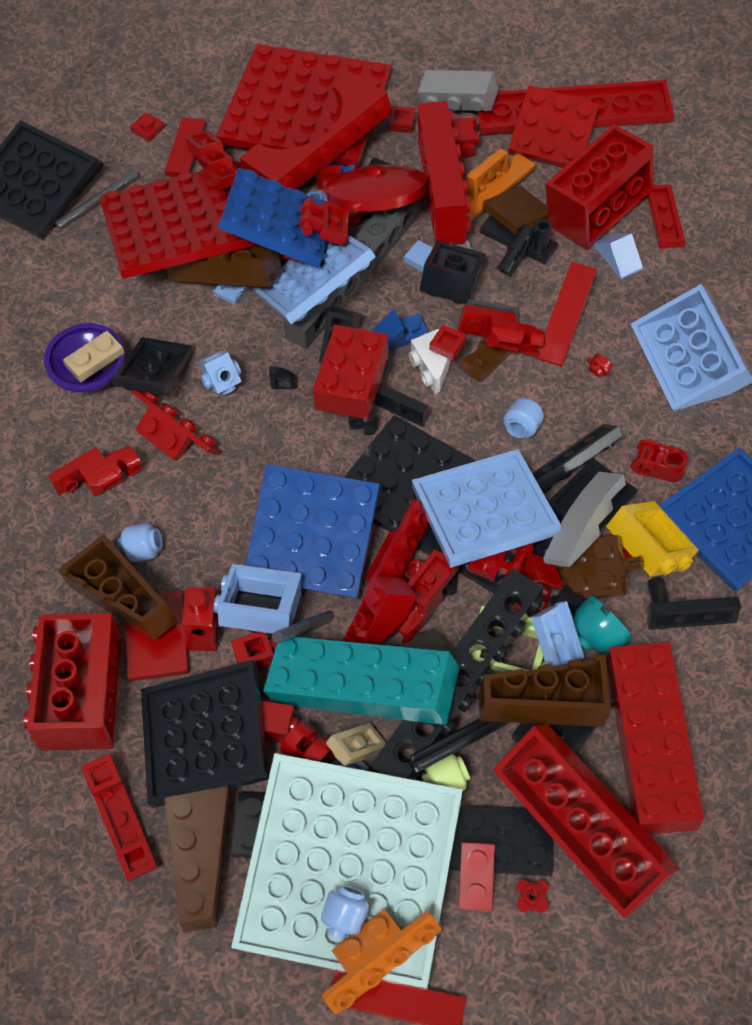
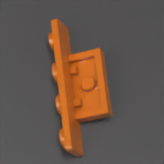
M500 148L493 155L488 156L477 168L471 170L467 175L468 194L465 196L470 197L471 213L466 215L469 216L470 222L484 211L482 209L484 200L510 190L535 169V163L520 154H516L508 161V152Z
M383 909L363 925L360 933L350 935L332 949V953L347 972L343 978L321 995L332 1012L336 1015L342 1010L349 1008L358 997L368 989L378 985L382 978L393 969L404 964L414 952L423 945L430 943L441 931L433 915L429 911H425L401 931L387 911Z

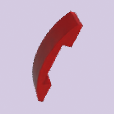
M110 753L80 766L113 843L127 882L157 869L158 867Z

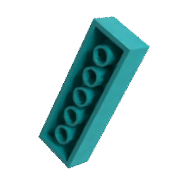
M293 637L277 643L263 691L274 703L292 705L296 708L446 725L460 667L448 651Z

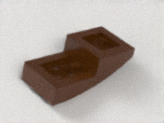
M483 340L479 342L475 352L461 359L458 368L480 382L489 376L512 352L485 347Z

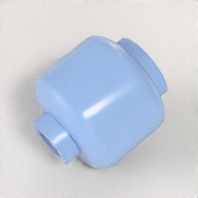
M517 399L512 403L504 416L506 430L516 438L527 439L532 437L544 419L543 410L537 402L531 399Z
M149 523L125 527L121 533V538L118 539L117 545L120 553L127 560L135 563L156 558L162 549L163 540L159 529L154 528Z
M340 885L339 889L331 890L328 893L321 913V920L329 927L327 932L330 935L346 939L347 935H356L361 932L369 910V904L364 899L365 894L349 886Z

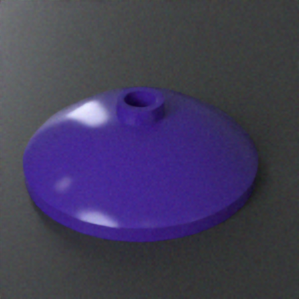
M93 323L78 324L64 329L50 341L44 354V365L50 379L59 387L73 392H89L106 386L113 381L114 374L125 361V349L120 337L110 328ZM108 331L123 347L124 354L80 383L67 369L63 359Z

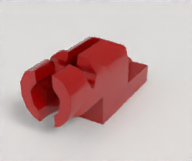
M464 304L457 324L459 332L483 336L485 347L507 350L513 353L521 351L523 355L538 357L539 350H537V346L542 347L544 342L542 329H538L533 325L517 323L516 315L512 312Z
M129 445L107 454L105 458L97 447H94L49 474L48 477L58 496L74 491L82 482L93 496H97L114 485L122 483L124 481L123 472L132 477L143 470V467L140 465L139 457Z
M435 549L407 583L417 595V598L406 617L405 623H401L390 634L391 636L395 637L400 631L403 635L402 643L410 644L418 634L419 629L424 626L433 611L443 600L442 590L457 573L459 565L450 568L445 555Z

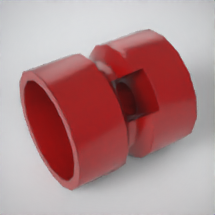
M304 720L297 723L289 731L280 746V753L286 756L331 764L335 758L334 753L326 744L329 739L326 736L318 737V730Z

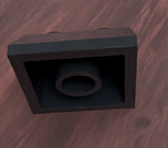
M437 240L424 264L419 291L426 292L431 296L451 299L455 303L466 304L468 299H472L486 253Z

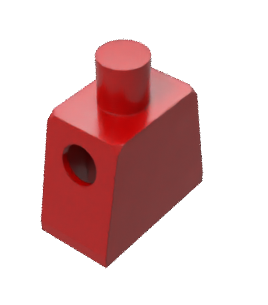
M187 587L185 589L182 629L187 651H217L219 622L218 613H214V602L218 595L216 588ZM198 629L205 631V634L197 635L196 633L199 631Z

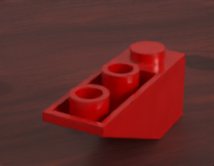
M374 576L342 641L379 645L405 621L417 595L403 578Z

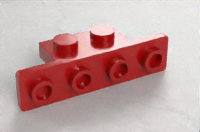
M137 390L131 392L149 407L135 430L172 460L178 461L191 441L208 453L221 454L222 450L215 445L217 441L213 437L196 431L198 426L186 418L182 420L178 417V411L167 403H160L158 395Z
M412 500L397 531H389L365 577L369 582L365 594L374 576L402 577L429 524L425 510H423L422 503L419 500Z

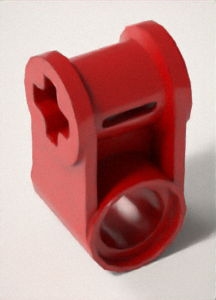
M643 439L639 441L636 459L632 460L630 465L633 472L673 483L683 479L688 462V456L684 450L660 444L653 440Z

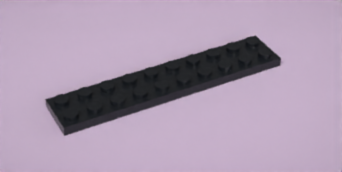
M239 792L232 857H252L265 794ZM460 806L448 870L461 871L462 841L494 843L493 873L552 876L553 838L528 810Z

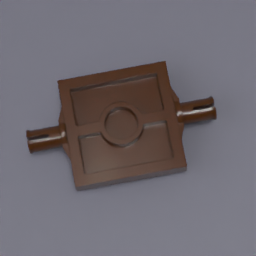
M618 535L597 538L570 567L562 566V569H558V572L565 585H569L575 595H583L585 600L590 595L596 599L626 595L625 579L627 570L644 568V564L641 563L644 562L642 556L626 558L622 550V538Z

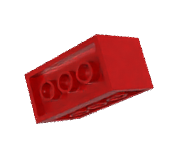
M615 124L611 125L545 183L547 214L551 228L586 250L591 247L653 190V145Z
M112 613L39 615L38 626L33 628V642L36 644L35 654L30 656V670L33 672L32 682L27 684L26 693L30 703L29 711L24 712L23 725L24 729L28 730L31 735V740L36 743L40 751L113 749L122 637Z

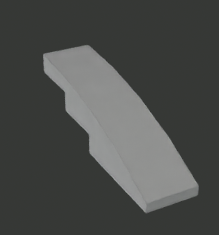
M598 472L588 483L561 522L562 530L554 535L543 558L545 563L570 567L601 535L598 525L613 510L611 499L626 485L624 474Z

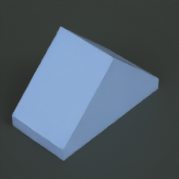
M613 233L593 244L620 279H624L643 269L632 233Z

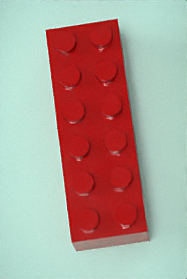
M447 101L417 103L418 145L423 173L427 177V199L435 243L437 240L452 244L466 243V232H470V218L466 215L471 213L470 197H465L468 189L467 180L462 179L464 177L463 161H458L461 160V150L459 144L455 145L458 138L457 128H452L454 126V113L449 111Z
M668 642L610 647L606 665L611 695L615 699L613 707L631 815L648 834L697 831L704 820L671 644Z
M548 724L533 726L492 769L623 918L635 913L680 869Z

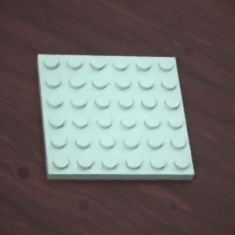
M274 753L231 948L346 972L331 951L345 939L330 935L327 932L329 927L321 920V913L328 893L331 890L339 889L340 885L355 888L365 894L364 899L369 904V910L364 924L385 909L401 931L425 911H429L439 925L462 789ZM436 936L430 943L423 945L414 952L404 964L396 967L383 977L382 980L427 989Z

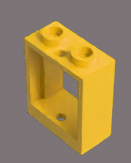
M655 501L622 506L606 526L613 535H618L622 538V545L632 557H643L644 562H641L644 564L643 569L650 577L662 574L666 576L671 572L685 571L692 565L694 561L692 558L699 551Z

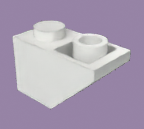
M439 329L412 339L411 352L408 353L413 367H419L424 385L426 387L430 386L435 394L440 392L451 364V359L429 350V343Z

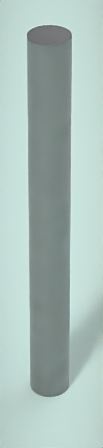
M132 170L55 221V226L62 230L101 204L99 196L113 190L121 191L139 179V174Z

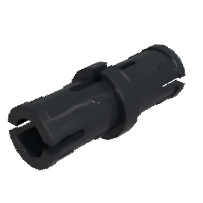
M526 224L521 226L513 242L508 244L507 252L497 266L499 272L507 276L512 275L520 259L524 258L527 254L526 249L535 235L534 228Z

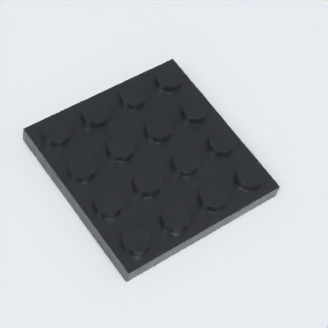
M20 120L0 145V218L43 239L99 166L98 159Z
M249 660L141 689L147 802L152 808L164 806L165 797L225 786L233 789L269 780L258 668L255 661Z

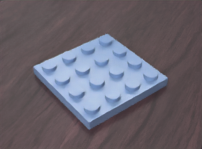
M348 235L344 246L326 242L322 261L318 268L303 262L287 260L281 265L282 275L269 287H253L252 289L260 299L292 324L302 320L307 315V311L312 307L323 303L336 288L346 285L349 278L356 272L366 269L370 261L376 256L369 247Z
M519 449L412 480V488L418 500L422 503L427 520L450 568L554 537L557 532L562 530L560 522Z

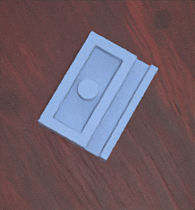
M567 601L557 602L555 606L548 607L531 617L546 664L557 666L567 664L569 660L585 658Z

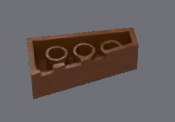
M261 245L166 268L169 281L269 287L282 275L279 253Z
M104 534L57 569L70 588L153 640L157 639L178 622L167 604Z
M605 654L595 656L594 659L581 661V659L569 660L567 664L540 665L538 669L529 671L518 669L484 675L479 690V719L484 722L603 727L611 710Z
M228 786L165 797L178 919L184 933L217 926L224 853L229 824L228 819L232 799Z

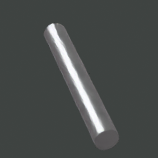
M325 611L275 631L272 634V639L275 643H281L329 623L333 619L332 613Z

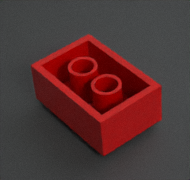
M334 325L312 390L315 410L369 419L389 355L388 334Z

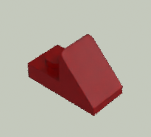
M528 553L523 575L543 587L542 599H544V603L536 613L538 614L547 608L551 590L563 589V584L556 565L547 564L544 562V557ZM515 603L514 610L520 611V605Z

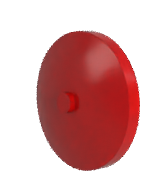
M371 165L352 169L334 176L327 182L325 189L327 201L351 211H381L402 207L419 200L427 193L428 187L426 175L418 169L400 165Z

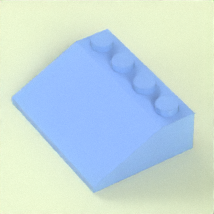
M702 284L631 323L636 337L673 411L730 395L752 383V375L710 295Z

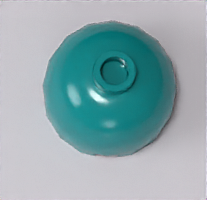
M590 595L576 610L574 625L579 635L581 647L588 652L592 648L599 654L608 655L610 647L625 646L633 638L612 612L609 613L606 609H601L603 604Z

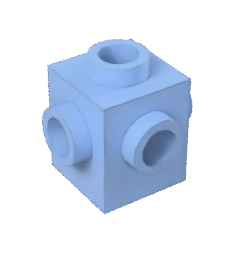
M219 351L198 362L203 373L200 375V378L207 390L210 389L212 392L224 395L235 390V385L242 382L238 375L241 373L240 367L235 359L231 360L228 352Z

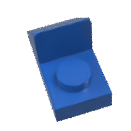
M395 309L372 330L373 332L388 334L389 351L409 345L412 339L429 333L420 313L399 319Z

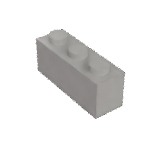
M426 70L418 94L422 103L447 101L449 110L491 111L499 87L492 71Z

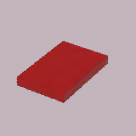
M182 591L158 594L167 604L178 622L157 639L149 638L125 622L129 682L189 674L187 649L182 629L184 607Z

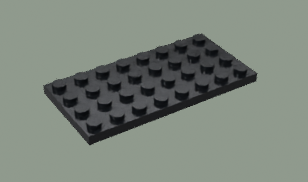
M393 415L343 478L380 484L373 523L388 532H396L412 500H418L412 488V480L469 464L476 460ZM428 524L416 548L427 555H430L434 549L444 554L430 524ZM553 537L534 542L532 553L544 557ZM509 551L505 561H513L515 553ZM469 562L459 565L458 573L492 593L496 592L506 576L498 573L493 582L468 572Z

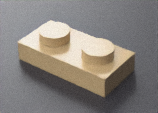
M106 331L64 358L63 362L67 369L81 383L123 355L124 350L117 340Z
M370 723L332 735L326 744L332 750L336 759L346 767L378 755L386 742Z

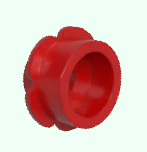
M596 353L592 358L587 359L589 363L588 370L598 378H601L602 375L607 377L610 374L609 370L613 365L603 355Z

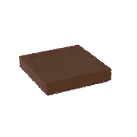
M521 185L483 201L482 209L515 235L518 234L523 224L535 227L539 220L548 221L547 206Z

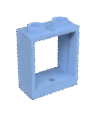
M232 564L229 574L223 576L221 584L222 593L216 596L214 602V613H218L219 626L273 634L275 631L293 625L301 598V573ZM238 591L282 597L278 610L234 604Z

